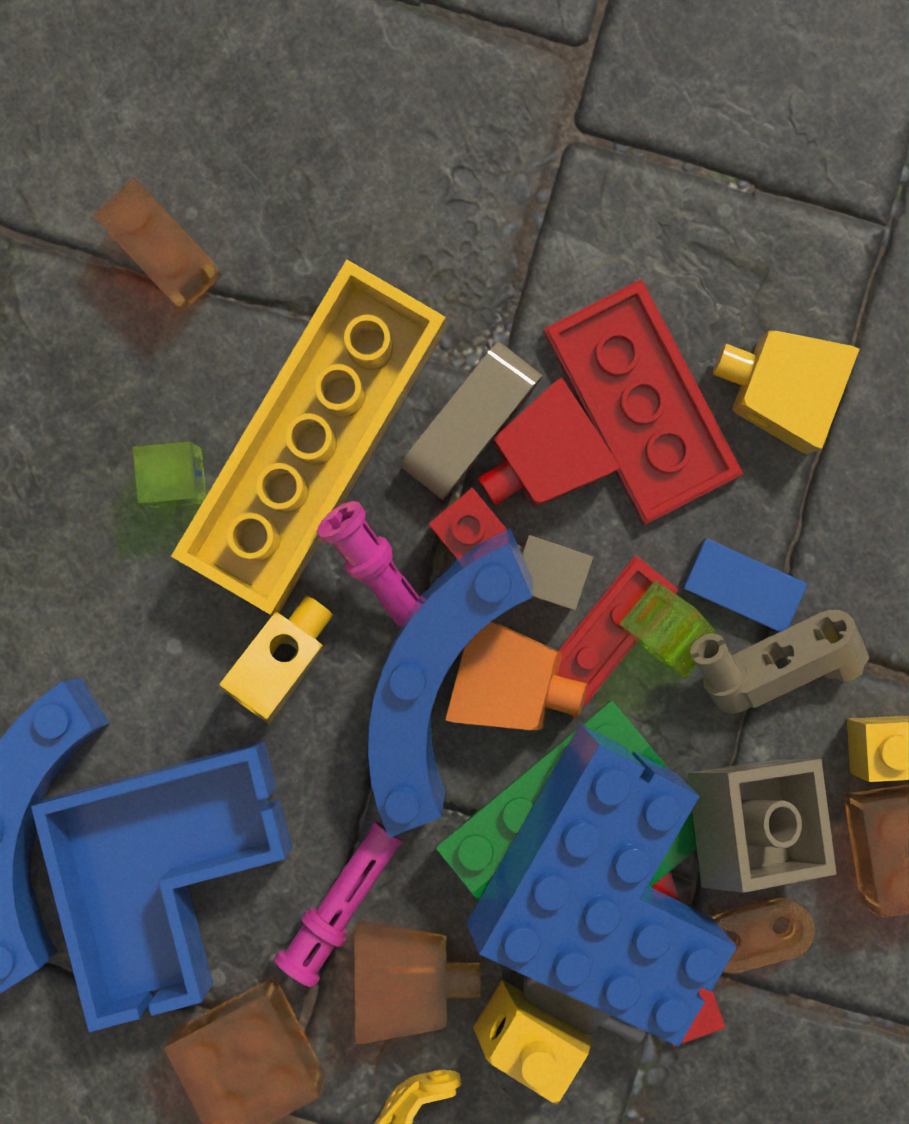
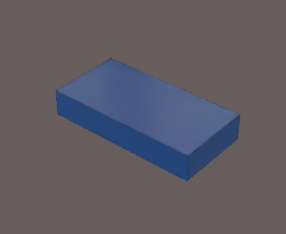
M705 538L702 540L681 589L779 633L789 628L808 583Z

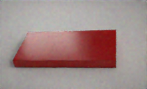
M642 279L544 328L543 334L578 402L620 465V468L615 473L642 525H646L743 475L737 460Z

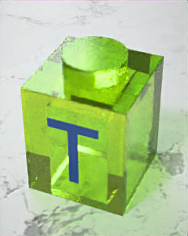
M190 441L133 447L138 504L157 508L203 503L206 498L202 448Z

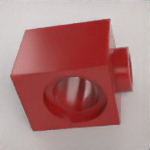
M473 488L428 524L429 528L456 560L483 541L507 530Z

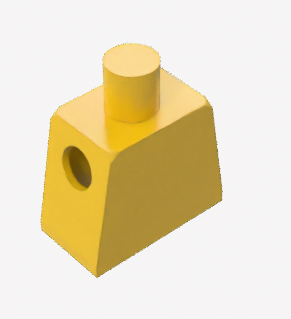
M768 331L758 340L753 354L725 343L719 353L712 374L741 385L732 408L737 415L796 450L808 455L822 449L860 349L850 345L780 331Z
M307 595L289 619L275 612L221 681L220 687L227 695L270 725L321 655L323 645L316 638L330 621L333 614L322 604ZM280 644H290L297 650L289 662H280L272 657V654Z
M503 979L473 1026L485 1058L490 1064L555 1104L560 1102L584 1063L592 1040L591 1034H585L530 1004L523 991ZM506 1017L504 1027L501 1031L500 1029H498L500 1023L503 1021V1019Z

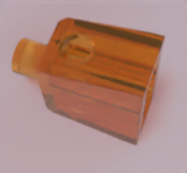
M358 921L354 934L355 1044H365L441 1030L447 1027V998L481 997L480 963H447L446 935L369 921Z

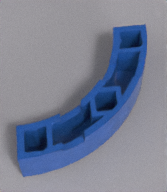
M510 528L483 541L451 564V567L427 591L425 590L401 624L389 650L373 699L368 741L371 785L378 812L389 838L439 819L442 816L446 790L438 772L433 751L431 713L437 691L448 669L462 649L486 625L510 608L533 597V579Z
M81 677L64 680L38 698L16 719L0 739V994L40 969L58 953L41 917L35 889L31 891L30 852L34 849L37 830L31 806L44 800L56 775L62 771L77 750L93 735L110 724Z

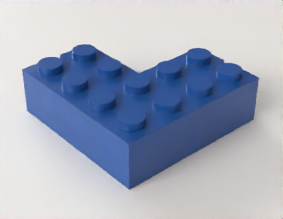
M580 724L466 923L478 953L679 1047L705 1003L698 992L701 988L712 991L737 948L712 917L648 886L700 796L677 773L634 751L631 754L623 745Z
M265 740L55 795L31 806L89 1032L138 1020L148 1007L150 1015L153 1016L202 1003L213 985V980L188 885L284 860L293 848L281 800L269 802L268 797L277 789ZM159 989V991L153 997L152 991Z

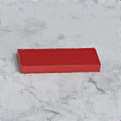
M637 555L631 558L557 650L562 653L557 676L587 683V691L582 709L679 591V589ZM569 714L574 719L577 717L575 715Z

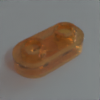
M774 898L722 912L712 917L724 932L733 931L737 934V941L735 943L737 948L723 970L725 973H740L796 958L810 948L815 936V925L811 915L799 903L789 898ZM780 917H788L790 919L789 929L782 934L774 933L773 925L775 921Z

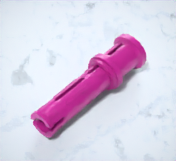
M356 501L344 503L323 518L318 526L317 533L324 543H332L344 558V568L349 576L356 580L364 581L394 622L401 627V624L419 596L392 561V547L384 537H377L365 521L366 511L361 504Z
M373 822L372 828L345 865L319 907H311L309 911H305L301 917L303 925L286 951L279 950L274 957L275 963L281 970L308 987L316 986L320 979L317 974L334 947H342L347 939V930L344 927L371 890L397 848L404 842L398 835L389 838L384 825L379 822Z

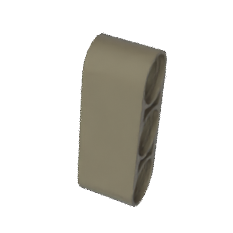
M498 341L412 446L399 467L442 501L445 500L533 391L543 375Z

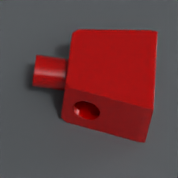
M561 377L493 439L492 445L503 462L478 477L477 480L494 506L522 490L531 505L536 508L608 477L618 470L620 465Z

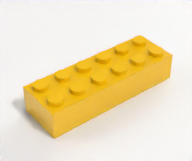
M346 259L171 557L270 615H273L275 612L280 613L322 542L317 533L319 524L329 512L345 503L445 333L446 317Z

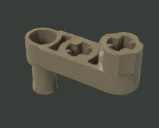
M841 610L820 612L733 655L730 654L722 636L717 634L701 636L693 643L690 651L694 662L699 666L704 675V687L712 701L720 711L728 714L739 713L751 707L756 708L823 675L827 679H838L842 682L855 680L863 674L864 665L869 660L867 648L854 619L848 613ZM785 657L789 664L784 668L778 669L774 662Z

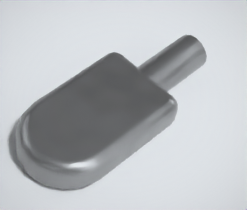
M527 976L524 978V995L528 1002L585 1034H590L600 1026L634 1045H638L643 1040L646 1031Z

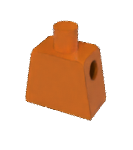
M491 621L464 647L445 720L454 723L540 730L544 727L549 709L579 717L586 696L587 683L557 676L562 658L561 652Z

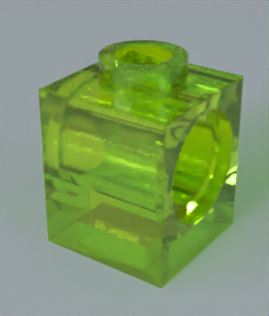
M656 580L620 623L647 652L684 679L696 667L694 658H692L690 653L693 643L706 634L719 635L695 607Z

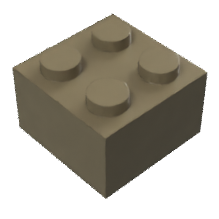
M776 759L688 773L689 786L700 796L692 809L702 888L745 893L837 874L822 759Z

